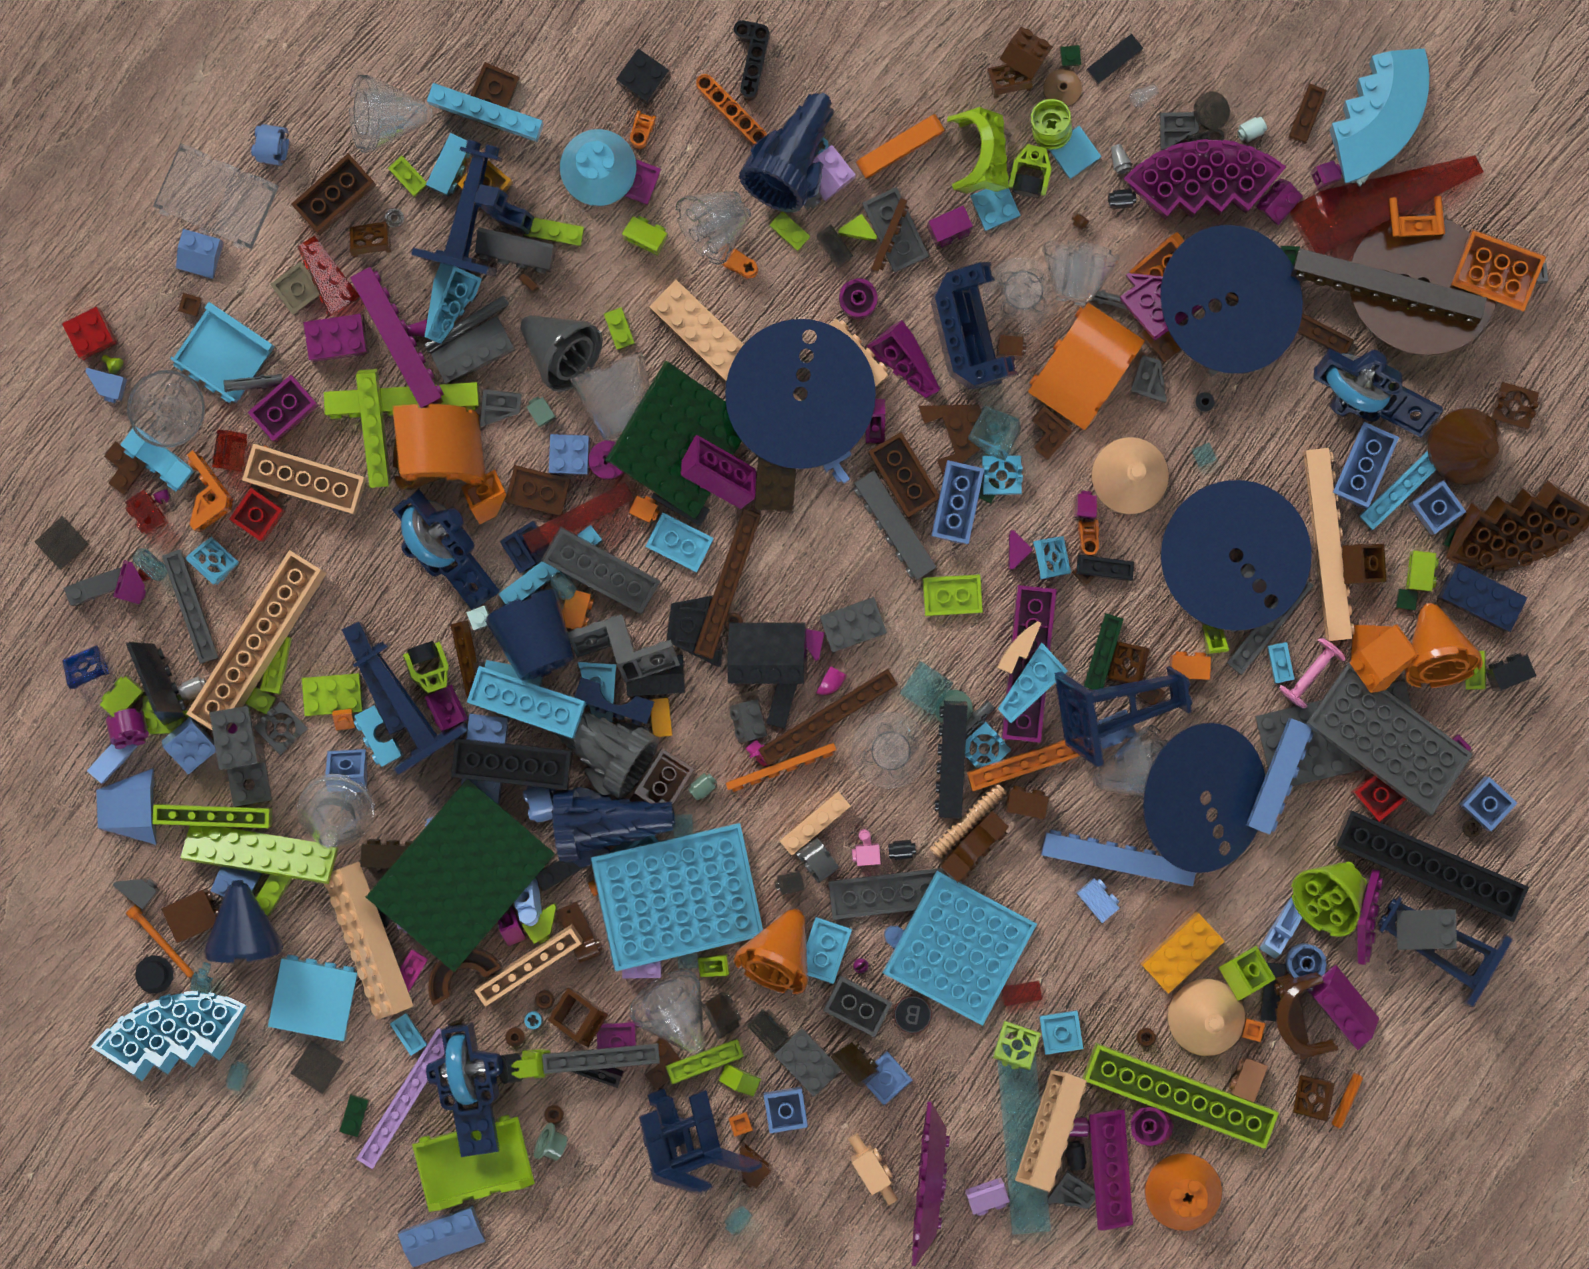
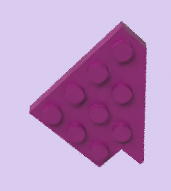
M1127 273L1126 279L1132 284L1133 288L1121 295L1120 300L1149 335L1156 340L1169 331L1163 317L1160 299L1163 276ZM1200 305L1194 306L1192 308V314H1194L1203 307ZM1178 312L1175 315L1177 324L1188 318L1184 312Z
M1372 869L1360 918L1357 923L1358 964L1366 965V962H1370L1372 944H1375L1376 940L1374 930L1376 917L1379 916L1380 906L1378 905L1379 890H1382L1383 878H1380V870Z

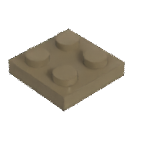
M301 261L270 284L293 315H296L324 294V291Z

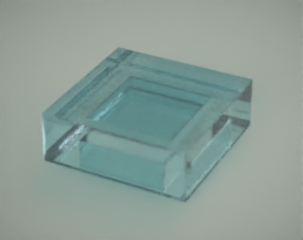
M1210 442L1191 450L1198 468L1217 460Z

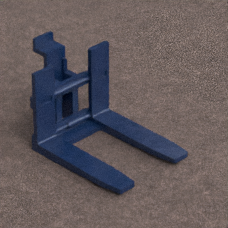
M665 1089L648 1094L650 1106L656 1107V1110L639 1116L643 1132L644 1145L646 1146L651 1165L650 1170L653 1181L685 1191L701 1193L711 1189L712 1184L701 1178L687 1174L688 1172L707 1164H715L745 1172H752L762 1167V1163L755 1159L720 1147L706 1090L689 1096L693 1116L686 1119L678 1117L674 1100L666 1095ZM696 1126L701 1148L695 1150L689 1128ZM680 1146L682 1154L680 1156L677 1155L676 1147Z

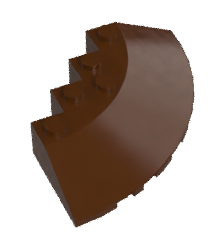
M1548 480L1537 496L1522 488L1512 503L1497 495L1486 511L1471 503L1459 521L1446 558L1457 564L1460 563L1466 567H1474L1479 570L1493 569L1494 571H1502L1517 566L1531 565L1534 561L1556 554L1561 547L1567 543L1571 544L1574 541L1573 538L1589 527V506Z

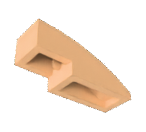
M1040 622L1034 623L1017 636L1001 657L996 668L1012 674L1018 658L1027 659L1040 628Z

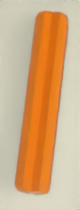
M1356 1073L1352 1075L1332 1120L1333 1126L1342 1128L1363 1080L1361 1075Z

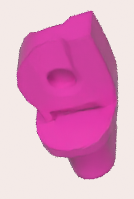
M755 739L745 749L750 753V758L755 756L762 766H768L758 751L764 744L761 745Z

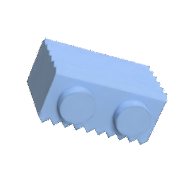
M1093 878L1076 893L1099 921L1103 923L1120 909L1117 905L1119 901L1113 894L1110 896L1105 891L1107 887L1100 879L1097 881Z

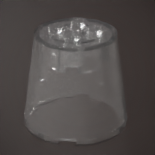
M642 352L612 361V366L601 369V366L570 378L571 384L603 441L612 438L614 441L618 440L650 387Z

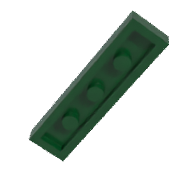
M1107 613L1104 614L1084 681V687L1092 690L1104 687L1123 618Z

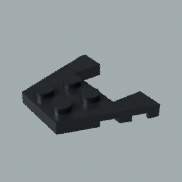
M713 595L671 603L666 641L671 640L674 646L714 666L721 667L723 650L716 649L713 659L694 653Z

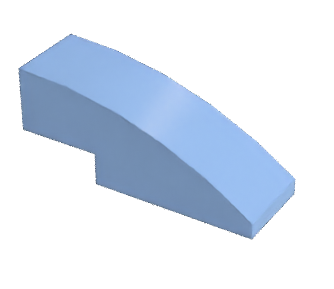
M111 744L91 765L87 772L101 784L105 783L138 746L132 744L127 745L123 749H115V746Z
M1292 897L1277 917L1259 947L1260 950L1274 959L1281 955L1288 940L1293 936L1302 919L1294 906Z

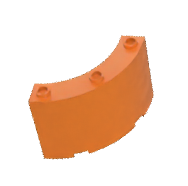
M1089 302L1084 308L1080 306L1074 315L1077 318L1064 339H1058L1053 347L1055 352L1039 376L1036 374L1029 382L1032 386L1028 390V393L1083 430H1086L1145 342L1144 339Z
M418 404L393 406L399 470L402 479L413 481L417 480V477H446L447 480H462L471 486H478L482 482H486L478 413L474 410H468L469 412H467L465 407L444 404H429V408H418Z

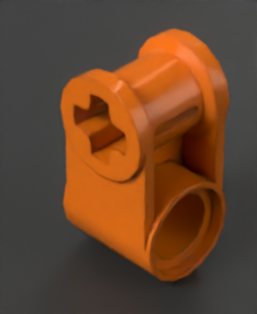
M639 110L637 111L630 134V142L633 148L640 150L646 147L657 116L653 115L651 117L642 114ZM637 135H641L644 138L641 143H636L633 139Z
M733 247L729 248L720 263L727 269L747 279L754 278L758 273L756 262ZM752 265L753 271H748L747 273L745 267Z
M1098 519L1090 522L1078 520L1081 553L1093 556L1099 549ZM1089 542L1094 545L1093 552L1085 550L1084 546L1086 543Z

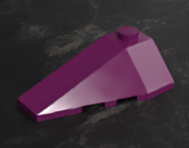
M902 320L890 326L867 345V348L873 352L878 362H882L892 368L896 376L901 375L907 380L908 385L923 397L927 398L940 390L913 333Z

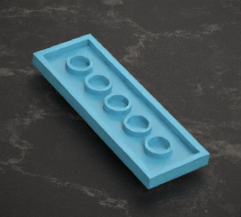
M481 666L478 667L467 699V703L573 739L575 738L586 705L585 701Z

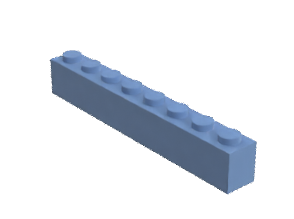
M1050 829V833L1045 832L1041 855L1188 886H1193L1195 872L1175 867L1162 856L1155 855L1156 851L1144 849V852L1136 851L1137 847L1125 845V848L1117 847L1118 843L1107 841L1106 844H1101L1099 839L1090 837L1087 840H1082L1080 835L1069 833L1068 837L1062 836L1061 831Z

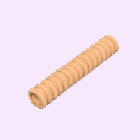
M998 783L994 784L993 788L990 787V791H986V795H982V799H978V803L976 805L973 804V808H969V812H965V816L960 818L959 822L956 821V825H952V829H948V833H944V837L942 839L939 838V842H935L934 847H930V850L939 859L942 860L944 854L947 855V852L951 851V848L955 847L956 843H959L960 839L964 838V835L968 834V831L972 830L973 826H976L977 822L981 821V818L985 817V814L989 813L995 804H999V800H1003L1002 797L1004 795L1007 796V792Z

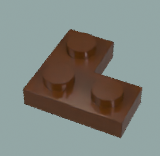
M1044 406L1032 419V422L1046 434L1033 448L1048 460L1073 430Z
M115 441L104 456L119 467L108 484L125 495L145 469L146 463L137 457H129L124 453L125 448Z
M664 1036L654 1042L659 1044L660 1063L645 1074L656 1090L670 1080L665 1066L682 1060Z

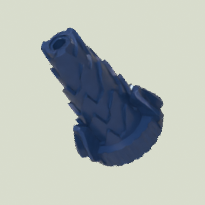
M809 94L803 105L798 106L794 115L787 120L783 128H780L778 131L773 130L752 146L751 155L743 165L739 173V179L748 193L761 203L782 212L794 213L802 209L809 198L817 196L824 164L822 162L813 163L819 152V144L826 133L824 129L834 112V109L830 107L832 102L827 94Z
M582 787L556 790L554 793L553 828L557 855L560 862H574L579 867L591 865L590 857L611 853L610 849L605 846L621 845V842L642 840L645 837L656 836L657 833L669 832L675 827V814L672 802L648 803L645 801L630 802V799L611 800V797H608V795L603 796L597 791Z

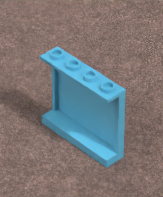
M208 302L205 306L206 311L175 357L171 356L170 359L174 361L173 366L183 371L186 369L189 371V376L195 381L199 382L200 379L206 383L204 387L213 393L216 390L222 394L221 398L228 403H231V401L237 403L245 390L225 392L223 380L255 377L275 346Z
M289 954L287 957L281 958L268 1027L345 1041L358 975L355 967L344 966V968H338L335 963L325 962V965L318 964V960L306 958V961L298 960L299 956Z

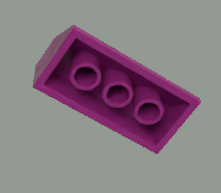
M696 435L682 459L681 476L739 509L755 499L756 469Z
M1335 964L1322 976L1323 983L1306 990L1344 1037L1359 1050L1373 1038L1379 1017Z

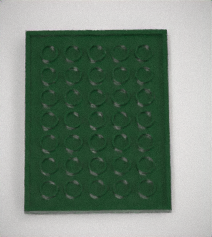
M466 779L365 898L455 972L555 853L470 780Z

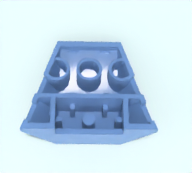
M154 768L96 790L99 829L157 845L156 826L153 824Z

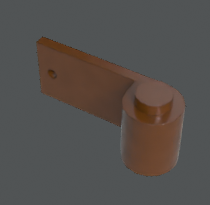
M573 902L556 910L564 929L573 924L583 939L582 944L573 949L579 963L581 964L600 955V950L603 949L599 939L595 940L578 902Z

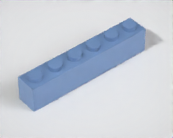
M1288 718L1246 826L1266 834H1271V831L1274 832L1278 825L1276 818L1278 813L1282 814L1284 810V798L1289 796L1292 790L1290 783L1292 778L1297 777L1299 772L1298 763L1304 759L1307 751L1304 749L1307 742L1310 743L1314 734L1311 731L1312 729L1306 724Z

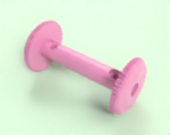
M1324 638L1317 640L1325 648L1323 653L1319 655L1291 691L1282 685L1279 687L1280 692L1288 700L1302 709L1307 707L1300 699L1302 693L1308 689L1329 663L1330 659L1335 656L1339 660L1345 661V655Z

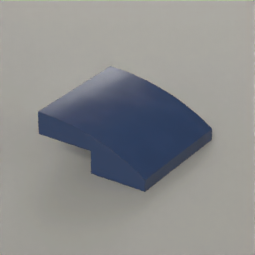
M535 521L528 523L500 541L520 574L541 562L549 547L548 541Z

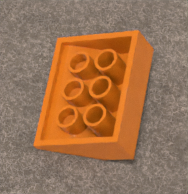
M1471 229L1451 285L1525 311L1546 256Z

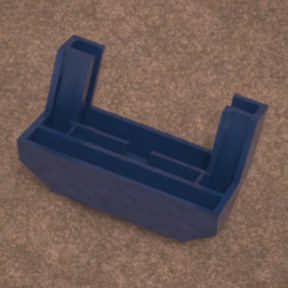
M979 262L947 272L942 277L930 301L948 375L969 389L1000 384L1002 379L1018 375L1013 362L1015 360L1014 356L996 359L978 287L995 281L990 269L991 262Z

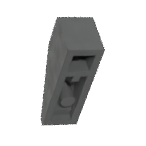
M122 567L64 587L70 606H78L115 591Z

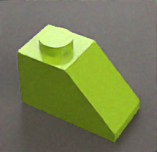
M556 903L542 911L535 925L526 926L524 923L522 924L534 944L537 942L542 944L549 939L548 935L552 932L557 909Z

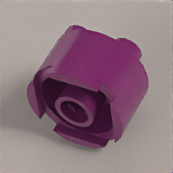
M862 278L853 279L845 283L841 288L839 305L843 313L848 317L864 319L871 315L876 308L877 292L868 280ZM861 295L863 301L856 303L853 297Z
M605 440L599 442L592 448L589 454L591 470L597 477L603 480H614L624 474V472L610 463L605 465L606 461L604 458L609 455L616 442Z
M125 709L115 712L114 717L111 719L110 716L106 718L110 742L115 746V749H123L127 745L132 744L138 746L146 743L145 739L149 736L144 711L140 710L139 713L136 712V709Z
M1155 1107L1141 1108L1135 1112L1131 1119L1132 1136L1137 1142L1146 1146L1164 1144L1170 1138L1174 1127L1169 1114ZM1149 1123H1154V1130H1149Z

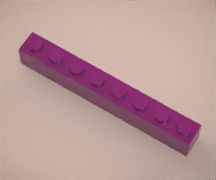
M368 267L351 276L350 279L420 408H429V404L443 403L441 396L444 394L439 385H434L432 380L435 377L430 368L426 370L423 365L426 360L421 352H416L414 347L417 344L413 336L408 337L406 333L408 327L404 320L400 321L397 314H399L395 303L390 304L388 298L391 296L386 287L382 288L379 284L382 280L378 272H373L371 267Z

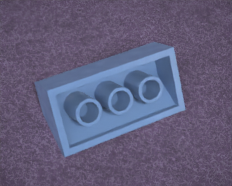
M1363 422L1333 493L1361 508H1369L1399 437Z
M947 460L931 536L955 543L969 544L984 468Z
M473 1205L406 1228L398 1233L404 1253L412 1267L486 1242Z

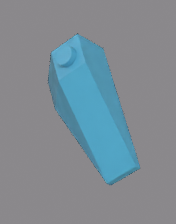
M440 263L433 282L425 331L426 338L439 344L443 342L454 327L457 317L459 315L462 316L465 312V306L475 298L482 278L456 266Z

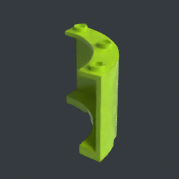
M509 1115L498 1117V1120L495 1121L500 1148L498 1152L461 1157L456 1131L430 1138V1135L418 1138L419 1142L412 1144L429 1212L443 1210L472 1198L475 1200L490 1196L495 1192L501 1191L503 1193L520 1190L535 1184L518 1116L510 1118ZM474 1130L473 1137L477 1140L481 1139V1133L478 1130Z

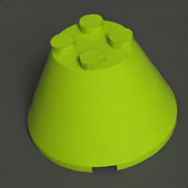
M1351 862L1327 865L1299 873L1292 882L1293 895L1291 897L1298 913L1310 926L1319 932L1321 930L1329 932L1330 936L1342 937L1350 934L1357 927L1367 881Z

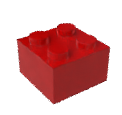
M94 307L62 323L78 358L82 360L118 344L102 310L98 307Z
M250 488L229 520L259 541L265 542L286 511L255 489Z
M1373 774L1351 791L1370 816L1377 822L1384 819L1406 800L1405 797Z

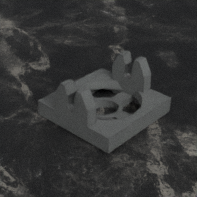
M280 701L274 708L270 709L260 719V722L253 727L279 755H282L308 729L283 701ZM282 713L287 714L289 717L285 721H279L274 715ZM269 720L274 724V731L270 735L267 733V723ZM292 721L295 723V733L293 735L289 732V724ZM280 722L285 723L287 726V730L282 734L276 730V726ZM278 735H284L288 739L285 742L274 741Z

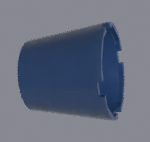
M556 589L531 594V599L523 602L517 599L486 616L485 622L520 680L548 676L553 670L565 667L567 663L574 659Z

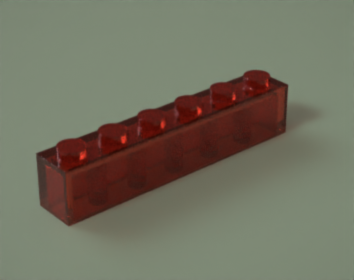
M623 483L523 534L522 537L530 553L533 554L550 545L560 527L573 533L632 503L634 498L626 483Z

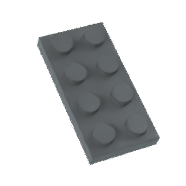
M897 187L862 203L880 244H882L898 202L902 198ZM907 212L905 218L901 217L899 224H902L899 234H894L892 241L895 242L891 253H886L894 273L929 257L909 212Z

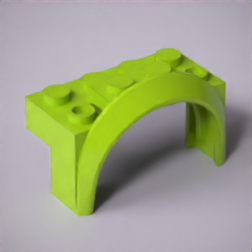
M977 107L948 116L947 122L958 123L959 128L975 123L981 136V152L975 168L967 177L953 183V190L968 194L984 188L995 192L1008 189L1009 177L1007 174L1003 115Z

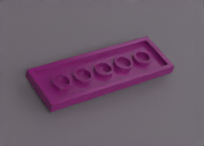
M1117 1109L1089 1114L1098 1230L1104 1231L1133 1225L1125 1110Z

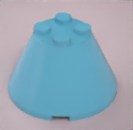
M603 129L588 130L574 137L564 149L560 161L561 178L568 192L578 201L596 206L609 205L624 197L634 183L637 170L635 155L630 145L618 134Z

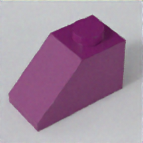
M1334 160L1318 165L1310 172L1318 190L1342 178L1341 168L1339 164H1335Z
M875 399L873 415L865 431L866 443L885 442V399Z
M1081 491V494H1077L1074 518L1095 519L1097 516V495H1092L1093 492Z
M124 560L113 597L140 604L146 594V590H144L145 585L133 563Z
M512 904L497 921L500 933L508 947L526 939Z

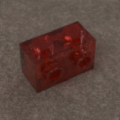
M217 430L212 468L242 472L244 453L247 446V434L229 430Z
M143 489L125 501L127 505L125 509L131 517L134 516L138 521L136 526L141 533L145 532L150 535L168 523V520L148 490Z

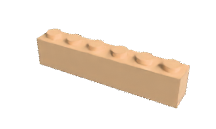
M571 924L476 986L475 993L486 1007L581 945L582 937L573 924Z

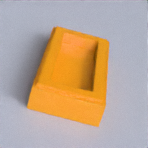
M669 698L649 699L655 702L651 711L653 735L656 737L672 736Z

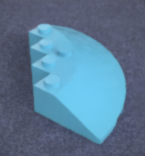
M1425 48L1388 51L1373 55L1369 63L1372 75L1359 78L1356 84L1359 97L1345 100L1343 111L1346 120L1334 122L1330 128L1331 138L1345 184L1361 179L1383 167L1403 149L1416 131L1422 119L1429 93L1430 76Z
M189 991L176 995L168 994L149 1003L145 1002L133 1008V1011L126 1016H121L117 1019L118 1022L110 1029L107 1028L91 1047L140 1081L144 1080L153 1066L169 1074L179 1059L194 1068L205 1052L220 1061L233 1041L247 1006L235 999L210 992L199 993L198 991Z

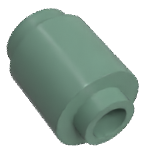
M703 773L690 784L691 787L688 790L698 801L701 798L704 799L716 788L714 784L717 781L710 773L708 775Z

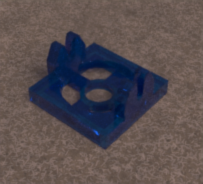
M98 645L62 660L67 686L70 690L76 689L78 686L100 676L109 674L108 666L101 655ZM82 663H87L84 668L78 669ZM97 663V666L93 671H87L90 668V666ZM79 672L82 676L76 678L73 673Z

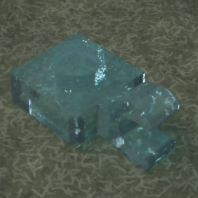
M203 962V966L199 968L198 973L195 972L193 974L190 986L191 991H198L201 994L211 992L213 978L208 977L211 964Z

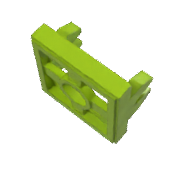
M1004 1021L993 1058L1002 1061L1003 1066L1011 1065L1012 1069L1020 1067L1030 1070L1041 1033ZM1009 1033L1017 1035L1012 1040L1005 1038ZM1028 1037L1031 1046L1025 1045L1022 1038ZM1014 1040L1021 1041L1023 1045L1021 1050H1015L1012 1047ZM1003 1044L1008 1045L1012 1050L1010 1058L1004 1052ZM1022 1051L1029 1052L1028 1056L1024 1059L1016 1060L1018 1053Z

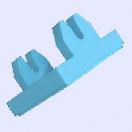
M982 456V468H984L983 495L1022 494L1023 466L1021 465V456ZM998 462V469L995 472H988L990 466ZM1004 462L1011 464L1016 472H1008L1004 467ZM998 471L1006 472V480L1000 481L997 479L996 473ZM989 479H995L999 483V489L992 486ZM1008 479H1016L1012 486L1005 489V482Z
M1064 536L1033 542L1040 570V580L1071 574ZM1048 544L1049 552L1048 555H1045L1044 548ZM1053 552L1056 554L1057 557L1056 562H1054L1052 559ZM1046 561L1053 565L1054 572L1048 569Z
M213 537L208 538L186 557V560L213 585H218L221 580L223 581L239 563ZM202 554L206 560L203 564L199 561V557ZM215 556L218 562L213 563L208 557ZM221 557H223L226 566L221 563ZM210 566L217 567L221 572H211L207 568Z
M984 722L966 739L965 757L976 769L1000 761L1011 751L1004 740L999 737L987 722ZM986 734L992 736V738L986 742L981 741L977 736ZM972 741L977 745V752L973 755L970 753ZM995 742L998 743L999 747L998 755L996 757L991 752L992 745ZM987 743L990 750L987 754L979 752L980 744ZM980 756H987L991 762L981 763L976 760Z

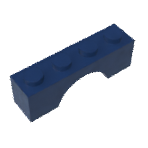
M480 184L475 194L474 203L507 230L529 235L534 216L527 210L506 202L508 195L500 188Z
M583 677L580 679L574 696L576 699L585 701V707H588V704L595 706V710L606 714V711L614 713L613 717L622 720L625 717L631 718V723L642 726L643 723H648L655 703L635 696L627 704H612L602 695L600 683Z

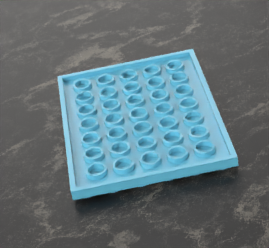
M740 823L590 857L614 971L749 940L763 930Z

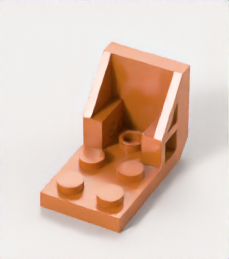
M192 450L187 454L189 457L187 462L193 470L199 471L201 474L199 476L200 480L208 487L197 494L189 525L194 531L202 532L232 510L233 498L201 454Z

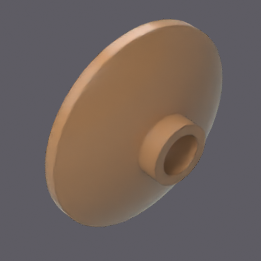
M1057 69L1051 72L1044 82V94L1047 99L1060 100L1067 106H1070L1081 95V81L1071 70ZM1060 84H1066L1067 88L1062 90Z

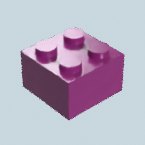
M963 205L929 220L927 228L935 246L944 248L952 244V241L956 238L962 240L970 236L973 225Z

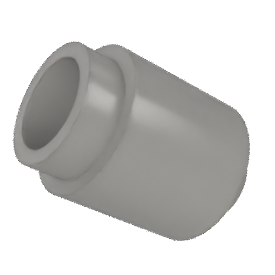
M200 676L183 682L178 687L182 699L190 701L197 698L206 683L205 678L201 679Z

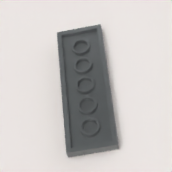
M563 527L559 528L541 559L546 564L640 614L643 613L661 582L659 579Z
M936 868L828 881L833 920L916 910L936 871L944 874L943 869Z

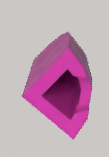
M830 666L816 693L831 695L842 686L847 675Z

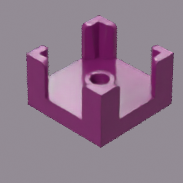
M626 1021L625 1023L604 1022L597 1033V1049L636 1045V1021Z

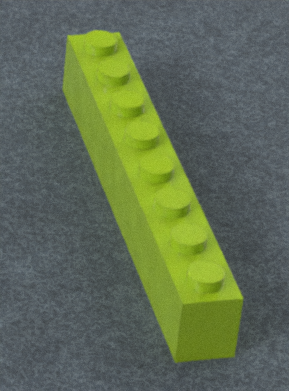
M477 382L439 385L444 394L441 396L443 400L441 404L465 407L466 411L476 410L475 407H480L479 384ZM409 386L380 388L382 410L388 416H394L393 406L418 404ZM358 390L324 392L325 415L330 416V419H342L343 415H349V418H361Z

